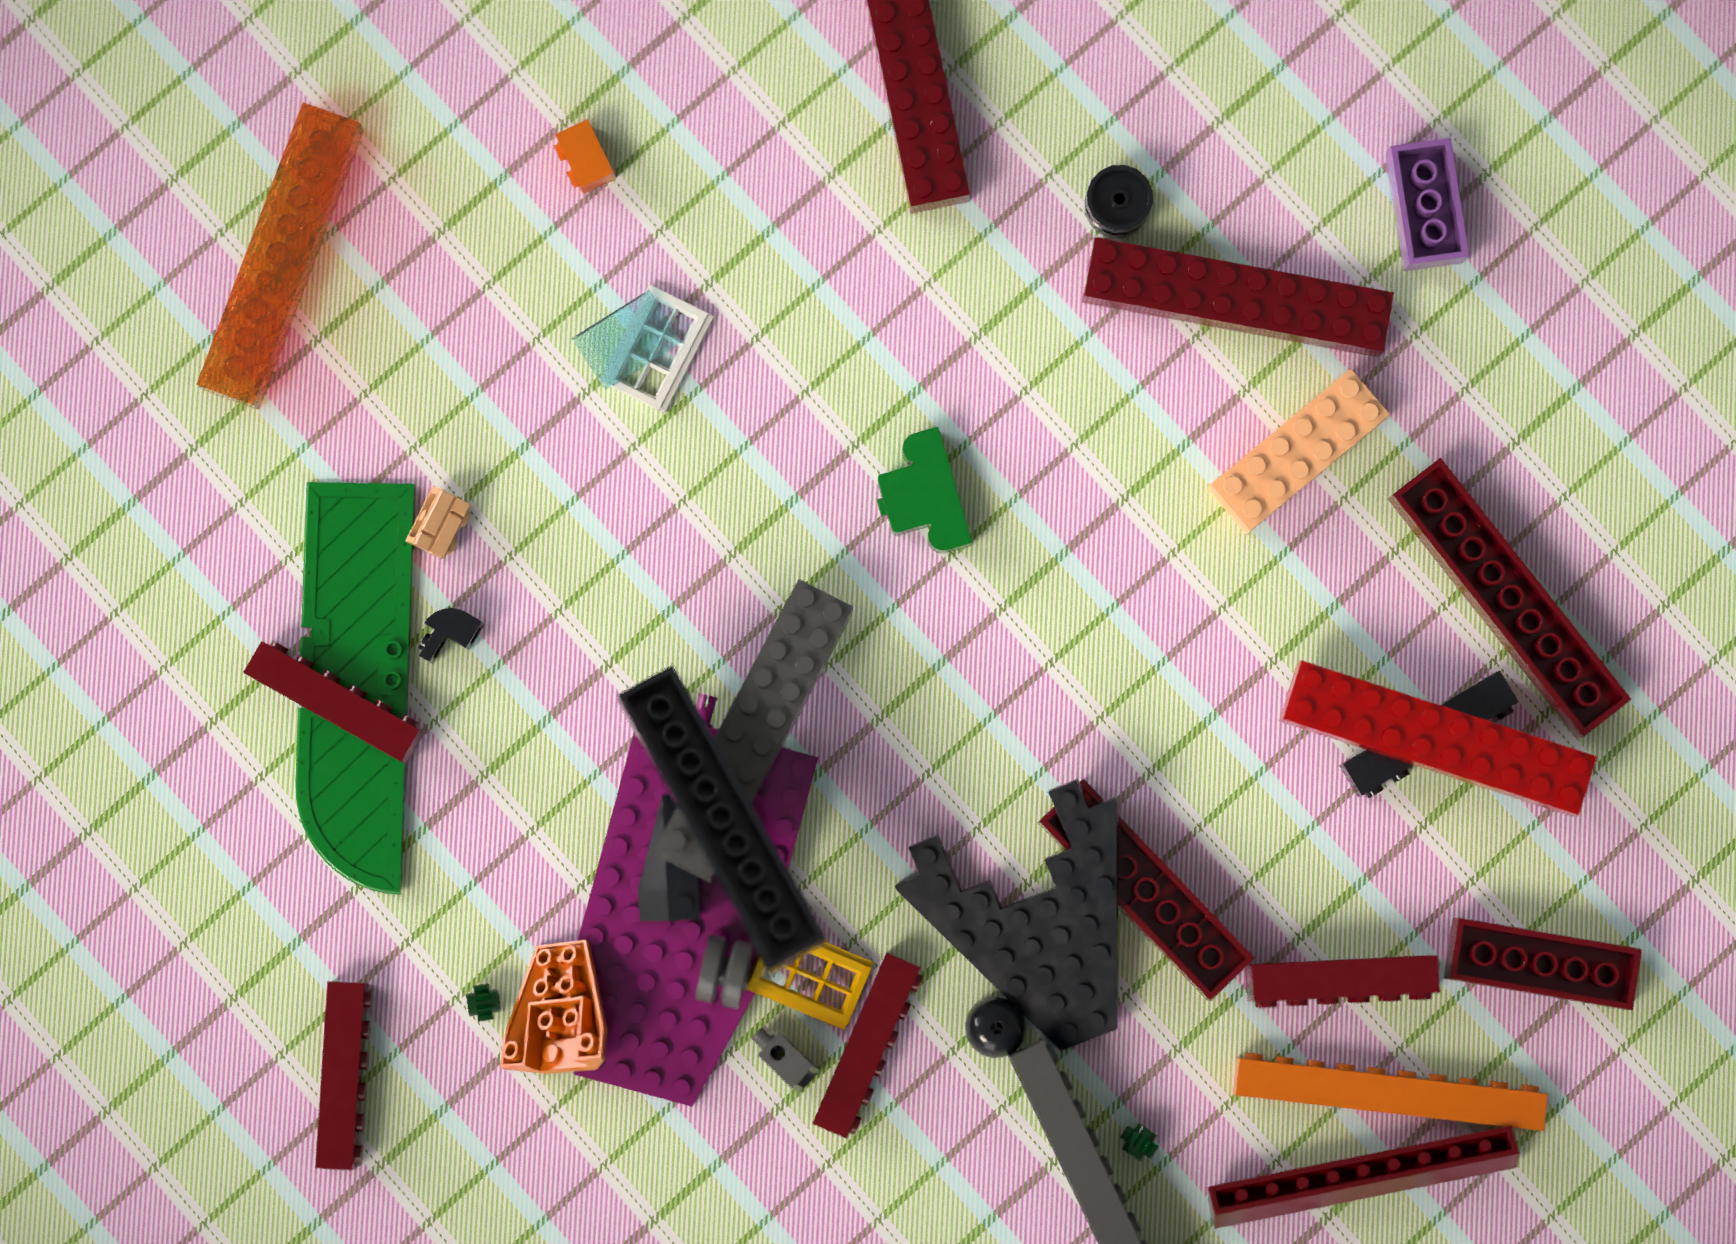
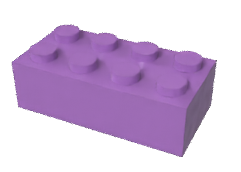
M1451 138L1390 146L1385 155L1404 271L1464 263L1469 257Z

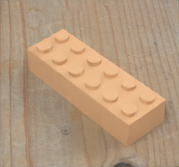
M1350 368L1211 483L1208 490L1247 535L1386 420L1390 414Z

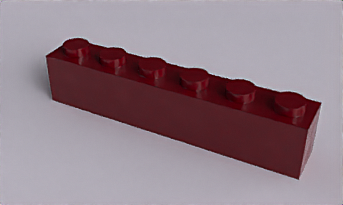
M272 640L270 645L263 641L260 642L243 671L244 674L405 765L408 763L424 735V732L417 729L420 724L419 722L405 714L399 719L391 714L394 708L378 699L375 704L365 699L367 693L352 684L349 689H346L338 684L341 678L327 670L321 675L312 669L315 665L313 662L298 655L296 660L286 655L289 649Z
M886 953L812 1124L843 1138H847L849 1133L855 1135L862 1119L857 1116L861 1104L867 1106L874 1089L870 1088L869 1085L873 1076L880 1077L886 1060L882 1059L885 1048L892 1049L899 1032L894 1030L898 1019L904 1021L911 1006L906 1000L910 991L917 992L923 978V975L918 973L921 967Z
M327 981L315 1168L354 1170L357 1169V1163H362L363 1145H358L359 1132H364L365 1114H360L361 1101H365L367 1095V1083L362 1082L363 1070H367L369 1064V1052L364 1051L365 1039L370 1038L371 1021L366 1020L367 1008L372 1007L373 990L368 989V983Z

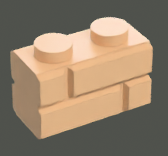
M432 487L407 536L406 542L433 556L444 559L456 547L457 539H455L459 528H463L469 521L470 512L468 510L471 504L440 488Z

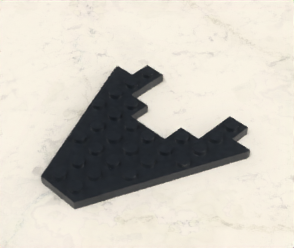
M1078 778L1048 791L1071 844L1070 848L1044 859L1055 887L1005 907L1001 906L991 880L962 890L938 834L908 847L920 875L895 885L896 890L1008 1000L1017 1005L1022 1014L1060 1051L1118 1028V798L1115 796L1090 806Z

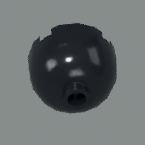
M1001 997L984 998L974 1004L967 1014L965 1022L966 1038L971 1047L983 1056L990 1058L1006 1057L1015 1052L1024 1040L1026 1032L1025 1017L1019 1007L1008 999ZM997 1022L1001 1023V1028L998 1027ZM996 1030L1001 1031L999 1034L994 1033Z

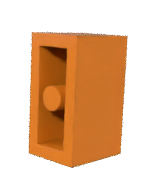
M588 119L555 134L558 143L553 145L561 162L567 160L571 170L566 173L574 189L580 187L582 193L585 194L616 179Z

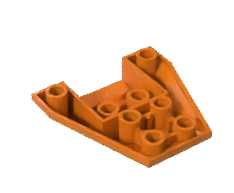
M588 940L537 945L503 1036L500 1068L541 1074L598 1069L605 1058L607 1027L590 942Z

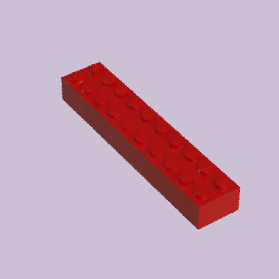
M1303 660L1299 661L1296 665L1279 718L1280 722L1571 817L1580 814L1597 759L1595 755Z

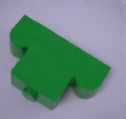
M939 427L909 435L904 440L902 456L905 462L911 466L880 474L877 478L881 498L876 500L881 517L887 515L890 529L894 536L930 527L927 536L928 544L934 552L940 554L972 546V540Z

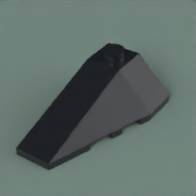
M662 795L638 888L640 921H677L700 919L702 917L699 877L655 855V848L677 809L670 795Z

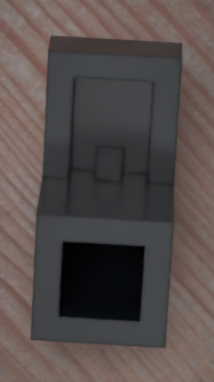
M446 608L436 611L424 622L434 631L432 634L427 633L423 637L418 647L422 650L419 656L433 664L448 638L470 650L485 624L460 609Z

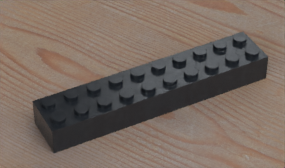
M671 665L617 694L620 708L769 974L824 945L827 937L674 666Z

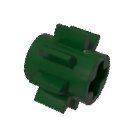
M489 984L473 986L474 992L466 994L469 1016H477L478 1022L494 1020L493 1013L501 1012L498 989L490 990Z
M1140 1123L1137 1124L1135 1129L1128 1125L1120 1137L1126 1141L1122 1149L1140 1162L1145 1155L1151 1159L1159 1148L1158 1145L1153 1143L1157 1135Z

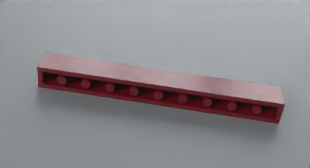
M1512 1125L1209 1186L1208 1204L1214 1228L1217 1229L1517 1168L1520 1152Z

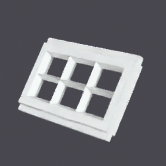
M648 285L600 382L658 411L666 413L714 316L656 287ZM659 302L674 309L663 331L648 324ZM679 312L694 319L684 340L668 334ZM645 329L660 336L649 359L634 352ZM665 339L680 346L669 369L654 362ZM630 358L645 364L635 386L620 379ZM651 367L666 374L655 396L640 389Z

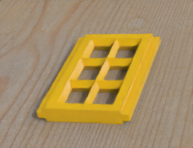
M826 942L821 947L810 952V954L828 961L822 977L799 968L803 959L801 957L795 960L793 965L788 964L783 967L790 970L785 985L782 986L762 977L766 967L759 954L757 955L750 972L747 990L842 1030H845L846 1025L850 1021L873 964L870 960ZM834 964L856 973L850 989L828 980ZM796 973L819 982L813 998L790 989ZM825 985L847 994L841 1010L819 1001Z

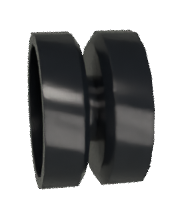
M1127 165L1109 166L1100 170L1091 180L1084 200L1085 215L1090 225L1099 234L1110 238L1128 237L1137 233L1146 223L1153 204V190L1148 179L1138 169ZM1114 198H1116L1117 201L1122 199L1124 203L1120 205L1116 204L1114 202Z

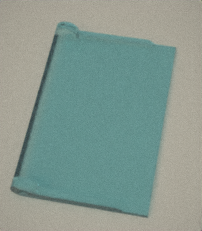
M650 290L572 338L605 391L682 343Z

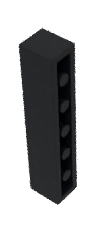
M1499 670L1441 704V706L1488 721L1495 716L1498 720H1501L1514 712L1512 706L1519 701ZM1364 750L1339 765L1357 797L1366 794L1368 799L1384 790L1381 784L1392 778L1393 782L1396 783L1410 774L1408 768L1413 766L1412 764L1369 750Z

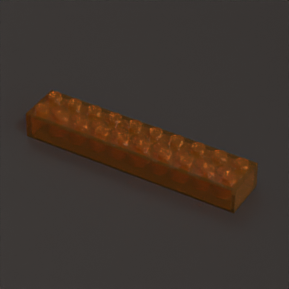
M302 102L196 383L203 391L260 410L364 133L360 122Z

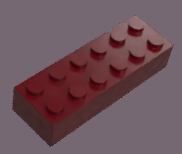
M1453 918L1443 979L1633 1011L1642 949L1464 918Z
M1438 955L1249 964L1245 968L1247 1001L1255 1002V1007L1259 1008L1277 1007V1001H1286V1006H1307L1308 999H1316L1317 1004L1321 1005L1339 1004V998L1346 997L1347 1003L1370 1002V996H1378V1001L1382 1002L1401 1001V995L1408 994L1409 1000L1432 999V993H1440Z

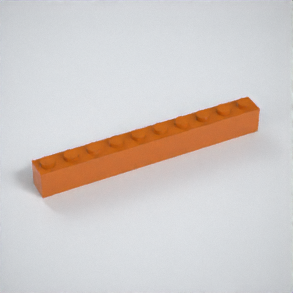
M1245 1052L1244 1058L1236 1057L1233 1095L1496 1126L1512 1125L1513 1128L1544 1131L1548 1094L1539 1092V1086L1521 1084L1520 1090L1508 1089L1509 1083L1490 1081V1086L1477 1085L1478 1079L1459 1077V1083L1447 1082L1446 1075L1429 1074L1428 1079L1416 1078L1417 1072L1398 1070V1075L1393 1076L1385 1075L1386 1069L1367 1067V1072L1355 1071V1065L1337 1063L1336 1069L1324 1068L1325 1062L1306 1059V1065L1293 1064L1294 1058L1275 1056V1062L1263 1061V1054Z

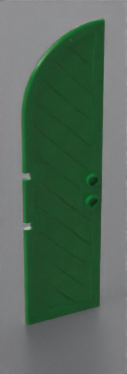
M307 482L301 628H312L311 637H301L300 656L313 662L315 665L312 669L321 675L327 670L341 678L338 684L346 689H349L352 684L366 692L365 699L375 704L378 699L394 708L391 714L401 719L404 714L407 715L413 545L406 542V539L414 524L415 484ZM298 708L295 789L298 813L308 839L322 859L347 880L372 891L401 895L406 765L306 708Z

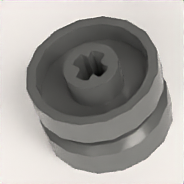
M710 934L695 1000L712 1003L716 998L720 985L723 986L722 1005L739 1009L743 991H746L750 976L753 943L737 940L733 945L729 958L726 957L727 938Z

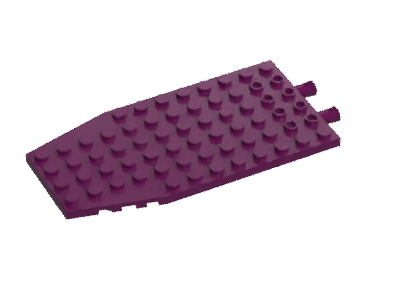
M699 693L696 707L711 734L715 737L718 729L712 728L713 725L710 722L718 698L709 696L707 707L705 708L707 695ZM634 733L578 941L588 940L590 942L607 1027L605 1058L598 1069L574 1071L573 1074L692 1107L755 995L754 992L746 989V991H743L739 1009L725 1007L721 1003L723 986L719 985L716 998L712 1003L695 1000L710 934L727 938L726 957L729 958L733 945L737 940L752 942L715 876L711 883L699 878L702 917L700 919L640 921L638 888L662 795H669ZM782 747L752 806L786 867L789 869L819 757ZM754 945L750 963H752L751 969L758 955Z

